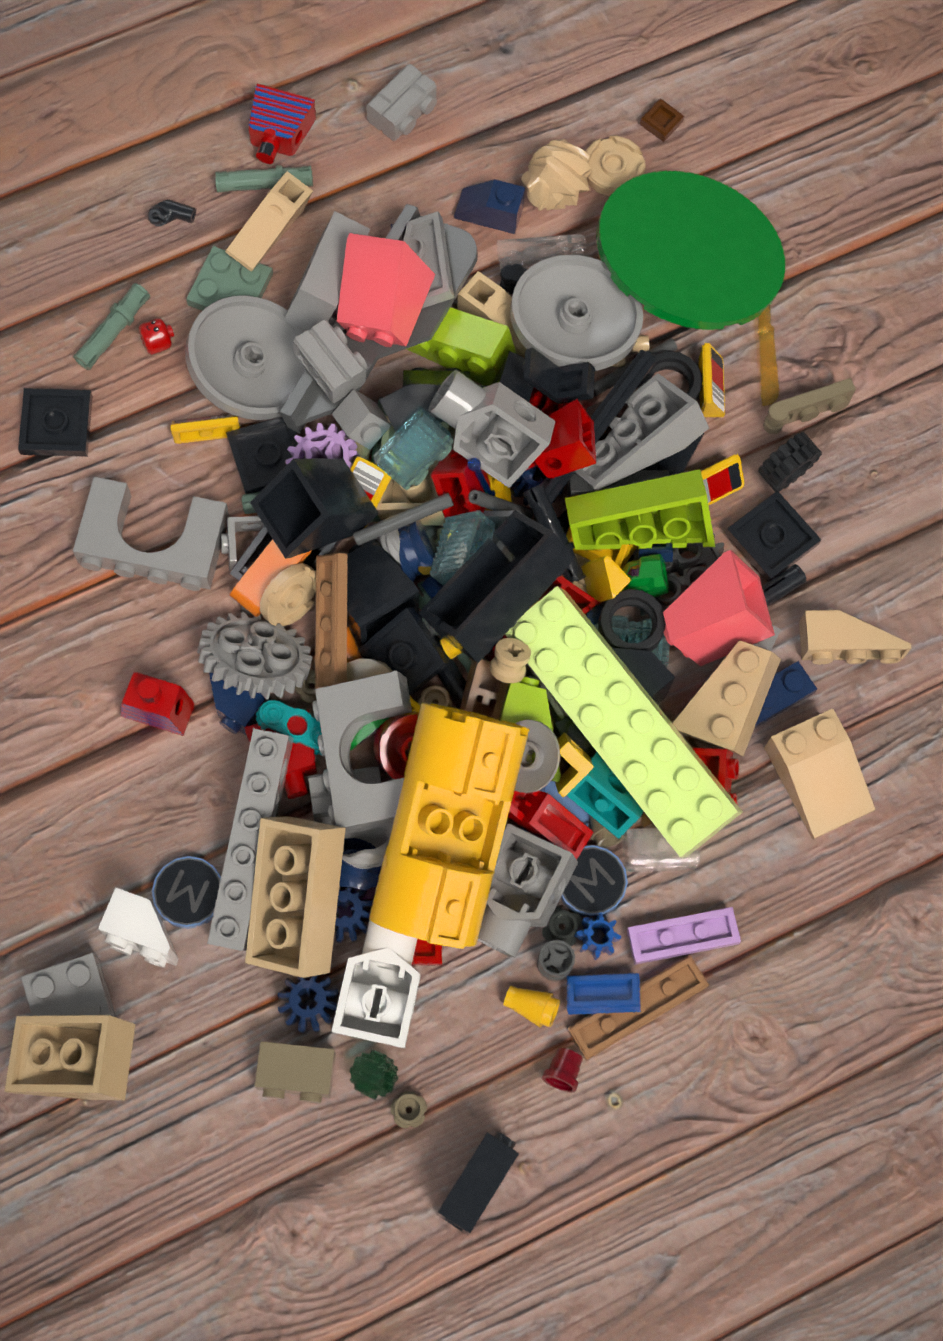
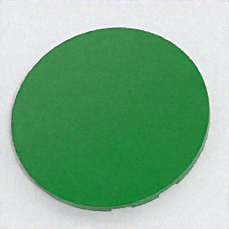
M658 171L634 177L623 183L610 195L598 220L596 230L597 248L601 261L605 262L611 272L610 278L627 297L631 295L643 304L644 310L670 323L704 330H720L724 326L734 324L743 325L760 316L773 303L782 286L785 276V255L775 228L764 213L748 198L735 189L712 178L681 171Z

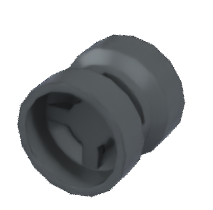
M553 940L546 943L542 947L537 960L538 971L542 977L554 982L566 978L575 963L574 950L569 944L561 940Z

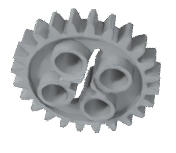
M245 612L241 613L240 618L235 617L232 613H228L227 620L217 617L215 624L209 622L207 630L202 631L197 653L200 654L198 662L205 664L204 673H213V682L223 680L225 681L223 688L228 689L234 686L236 687L237 695L246 690L249 691L251 698H255L256 693H262L265 699H269L270 692L281 698L284 690L293 694L295 686L301 688L304 680L308 678L312 656H309L311 648L304 646L305 638H295L296 629L286 631L284 629L285 626H282L280 623L274 626L267 620H261L260 615L249 618Z

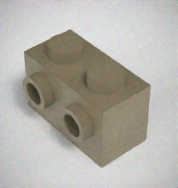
M261 1041L254 1087L257 1090H262V1097L284 1099L285 1093L300 1095L299 1101L321 1103L322 1097L331 1098L336 1058L335 1049Z

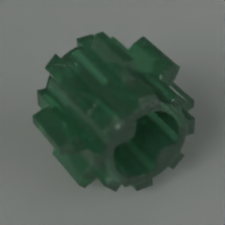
M373 1049L370 1054L363 1052L361 1056H357L354 1059L355 1062L350 1067L349 1072L351 1073L350 1082L355 1084L354 1090L374 1100L377 1099L378 1095L386 1097L387 1093L393 1091V1087L398 1081V1067L393 1065V1059Z

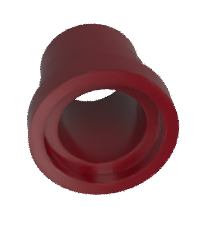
M558 1048L549 1069L544 1070L542 1080L558 1090L570 1093L576 1092L579 1084L576 1079L583 1057L570 1049Z

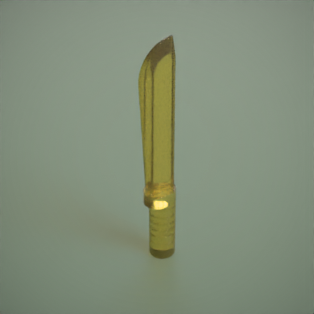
M770 305L758 316L762 406L771 405L779 396L774 326H771Z

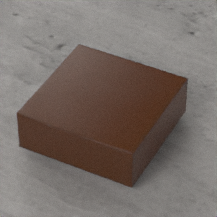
M660 98L642 116L639 125L662 142H665L683 123L684 115Z

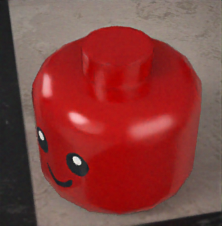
M161 318L140 324L138 328L139 334L148 354L154 355L171 348V338L175 336L170 324L165 325Z

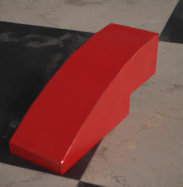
M514 790L508 817L532 835L571 852L577 860L591 838L593 831L550 794L540 790L532 793H522Z

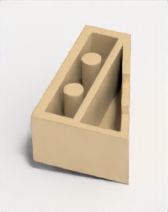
M739 640L672 724L681 734L744 756L781 659L772 651Z

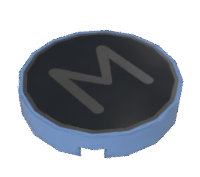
M595 845L585 846L577 858L578 864L561 896V900L567 908L579 915L596 917L599 913H602L604 916L614 910L625 896L628 884L626 869L619 857L608 849Z
M192 856L176 858L163 866L155 877L152 888L154 906L161 917L175 927L191 929L208 923L213 918L221 876L213 865L202 858Z

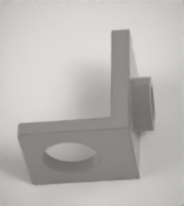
M259 516L227 517V533H221L222 554H228L229 571H232L237 564L235 532L260 531L264 524Z

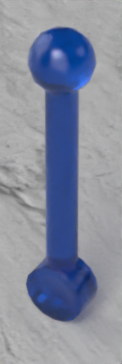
M471 458L467 463L468 468L474 471L484 493L496 497L495 491L490 489L480 469L481 461L478 458Z

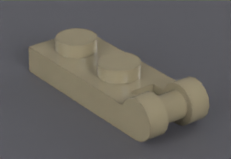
M849 378L772 404L763 423L765 431L769 434H777L785 424L798 420L807 422L817 417L819 413L828 410L837 412L846 408L856 390L852 379Z

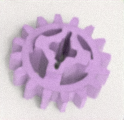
M318 423L317 431L312 432L309 427H306V436L304 438L298 435L294 437L298 445L296 447H288L287 450L293 458L286 459L285 461L288 464L292 459H304V457L306 459H341L343 457L351 469L356 457L360 455L357 451H354L358 447L355 441L349 439L343 430L339 432L335 424H331L328 430H326L322 423Z

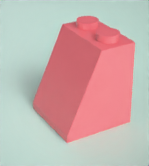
M349 233L346 243L336 322L347 331L346 335L355 341L365 342L368 339L385 347H392L393 344L407 346L435 273L405 241Z
M731 550L724 552L663 612L666 623L663 633L667 642L671 646L677 647L686 658L689 657L700 667L727 656L739 640L753 645L775 636L759 576Z

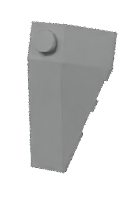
M657 373L631 395L626 402L628 405L626 411L620 418H614L610 424L612 430L604 440L598 441L595 444L597 463L576 470V475L592 489L598 491L684 450L709 429L698 402Z

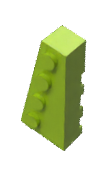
M700 469L565 498L575 550L620 549L625 544H634L638 546V549L652 548V544L671 543L672 548H686L687 543H702L703 547H715L708 499Z

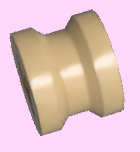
M504 638L498 641L495 647V657L490 664V672L496 679L502 682L518 683L525 676V665L531 656L530 648L523 641L514 638Z

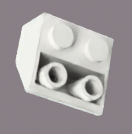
M115 887L98 928L106 937L105 942L111 945V949L126 955H131L133 950L137 951L141 956L145 957L144 960L158 967L165 968L166 963L176 966L179 960L160 914L152 902Z

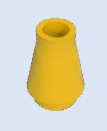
M511 985L506 993L503 1005L541 1028L542 1025L552 1026L558 1013L560 1000L554 998L553 993L522 989Z

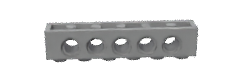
M253 728L207 944L239 951L247 949L260 818L277 817L294 740V738L288 735Z

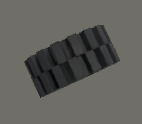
M801 432L787 440L784 445L779 446L778 450L773 452L770 458L762 463L763 465L759 467L758 473L775 492L777 490L780 492L783 488L785 489L791 483L797 481V478L803 476L814 465L813 463L819 460L822 452L806 433Z

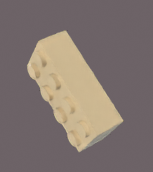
M289 816L260 818L245 963L302 978L330 973L346 828Z

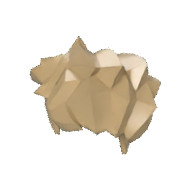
M565 139L552 140L549 144L539 148L529 162L528 171L521 178L524 187H526L529 201L539 211L544 208L547 210L565 209V205L577 206L579 193L590 191L587 177L593 169L586 162L590 155Z

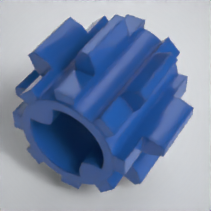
M602 913L596 916L595 921L587 917L583 918L581 922L584 930L575 933V937L583 942V946L579 951L582 953L589 950L592 952L594 960L599 958L601 951L611 956L615 952L612 942H618L621 939V935L613 930L616 920L608 923L604 921ZM593 929H599L604 933L605 936L602 938L604 944H597L591 939V936L594 934Z

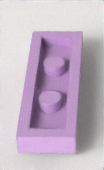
M733 907L627 928L634 965L738 945L741 942Z

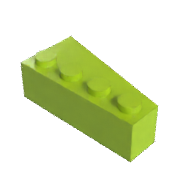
M451 307L431 340L407 348V350L445 368H458L462 371H470L471 380L488 386L493 382L509 351L517 354L508 326Z

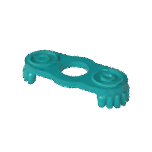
M276 700L264 702L259 706L256 712V721L262 730L269 728L280 734L288 735L294 738L293 743H301L314 749L315 755L320 754L322 756L318 745V736L322 735L321 725L310 713L300 708L294 709ZM295 716L303 718L307 723L306 732L302 735L290 733L287 728V722L290 718Z

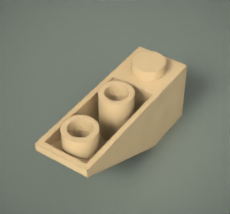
M287 171L269 191L225 253L252 272L302 214L313 190Z
M478 271L458 293L457 310L508 326L516 353L525 358L526 348L517 337L511 322L510 305L512 297L502 287Z
M808 610L804 612L799 621L802 660H812L814 664H829L833 660H846L849 664H861L867 660L880 659V662L884 664H893L904 659L911 650V643L840 610Z

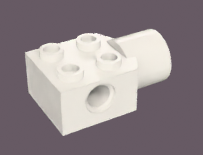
M369 920L362 955L348 958L332 1027L333 1033L405 1049L421 978L420 973L411 967L417 938L388 930Z

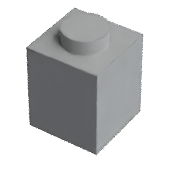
M355 389L349 393L332 413L347 437L369 450L392 426L376 402Z

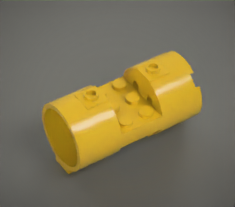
M424 702L421 703L389 843L386 846L369 916L370 921L388 930L425 940L431 944L461 949L477 945L530 728L457 708L433 703L431 705Z

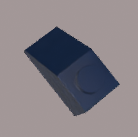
M493 179L463 188L454 219L515 234L524 208L526 187Z
M209 673L216 711L221 719L219 723L233 734H237L240 731L246 735L244 727L258 723L256 721V712L264 702L270 701V696L269 699H265L262 693H256L255 698H251L249 691L246 690L237 695L236 687L231 686L228 689H224L225 681L213 682V673Z

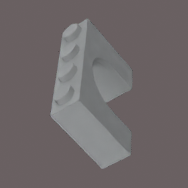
M99 477L93 478L73 548L77 562L82 567L92 571H100L101 568L114 570V573L128 578L134 577V575L144 576L149 581L157 584H167V581L179 583L183 588L192 591H199L201 588L211 589L221 551V533H225L227 517H229L227 503L193 496L185 529L179 540L163 551L147 553L130 547L122 539V530L132 497L127 483Z
M393 671L315 689L317 700L313 701V712L316 720L321 725L322 735L318 736V745L322 756L326 758L327 769L323 771V779L326 789L331 791L332 804L329 805L328 811L332 825L346 828V834L392 825L404 778L378 784L362 783L352 771L349 754L354 737L365 725L379 719L412 712L407 678L400 672Z

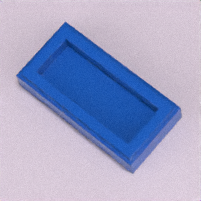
M639 973L567 976L568 1015L641 1012Z

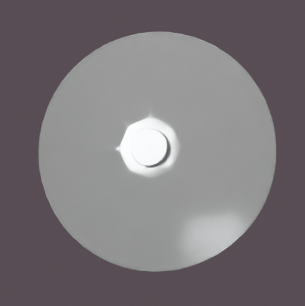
M559 255L544 259L524 272L513 292L510 316L513 329L526 349H536L558 367L589 362L595 366V371L618 363L633 349L642 328V304L631 295L627 297L610 278L611 272L605 262L581 255Z
M232 296L210 304L195 319L186 340V364L196 387L215 406L229 414L245 419L268 420L281 417L280 411L306 370L293 352V340L306 330L283 320L287 313L286 309L274 302L259 297Z

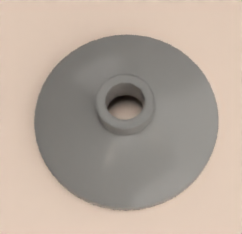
M522 720L515 724L530 729L515 791L532 793L547 786L555 776L560 762V748L555 734L548 726L539 721ZM535 752V753H536V758H535V761H534V763H533V762H532V755H533V753Z

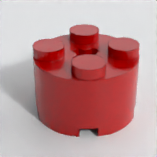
M412 711L411 713L390 717L379 727L374 735V755L380 768L394 780L405 778L404 773L409 753H405V751L408 749V743L413 740L419 712Z

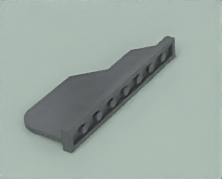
M406 204L386 239L403 241L407 222L422 217L418 207ZM443 223L454 298L421 309L407 346L393 344L392 347H385L368 339L365 342L355 341L346 335L347 331L335 320L332 327L338 326L343 331L348 341L347 347L352 353L357 351L364 358L367 364L366 379L378 359L433 338L477 262L478 249L474 238L467 231ZM306 369L282 407L280 414L287 427L300 434L306 423L332 414L347 396L336 403H332Z

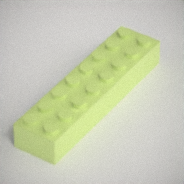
M556 586L526 611L517 621L516 625L505 634L507 638L518 639L528 645L531 650L528 665L680 858L689 856L743 813L565 590Z

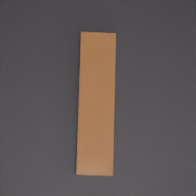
M344 553L316 556L315 689L347 682V554Z
M691 955L640 984L641 1012L590 1014L570 1026L567 1031L585 1061L708 988L710 985Z

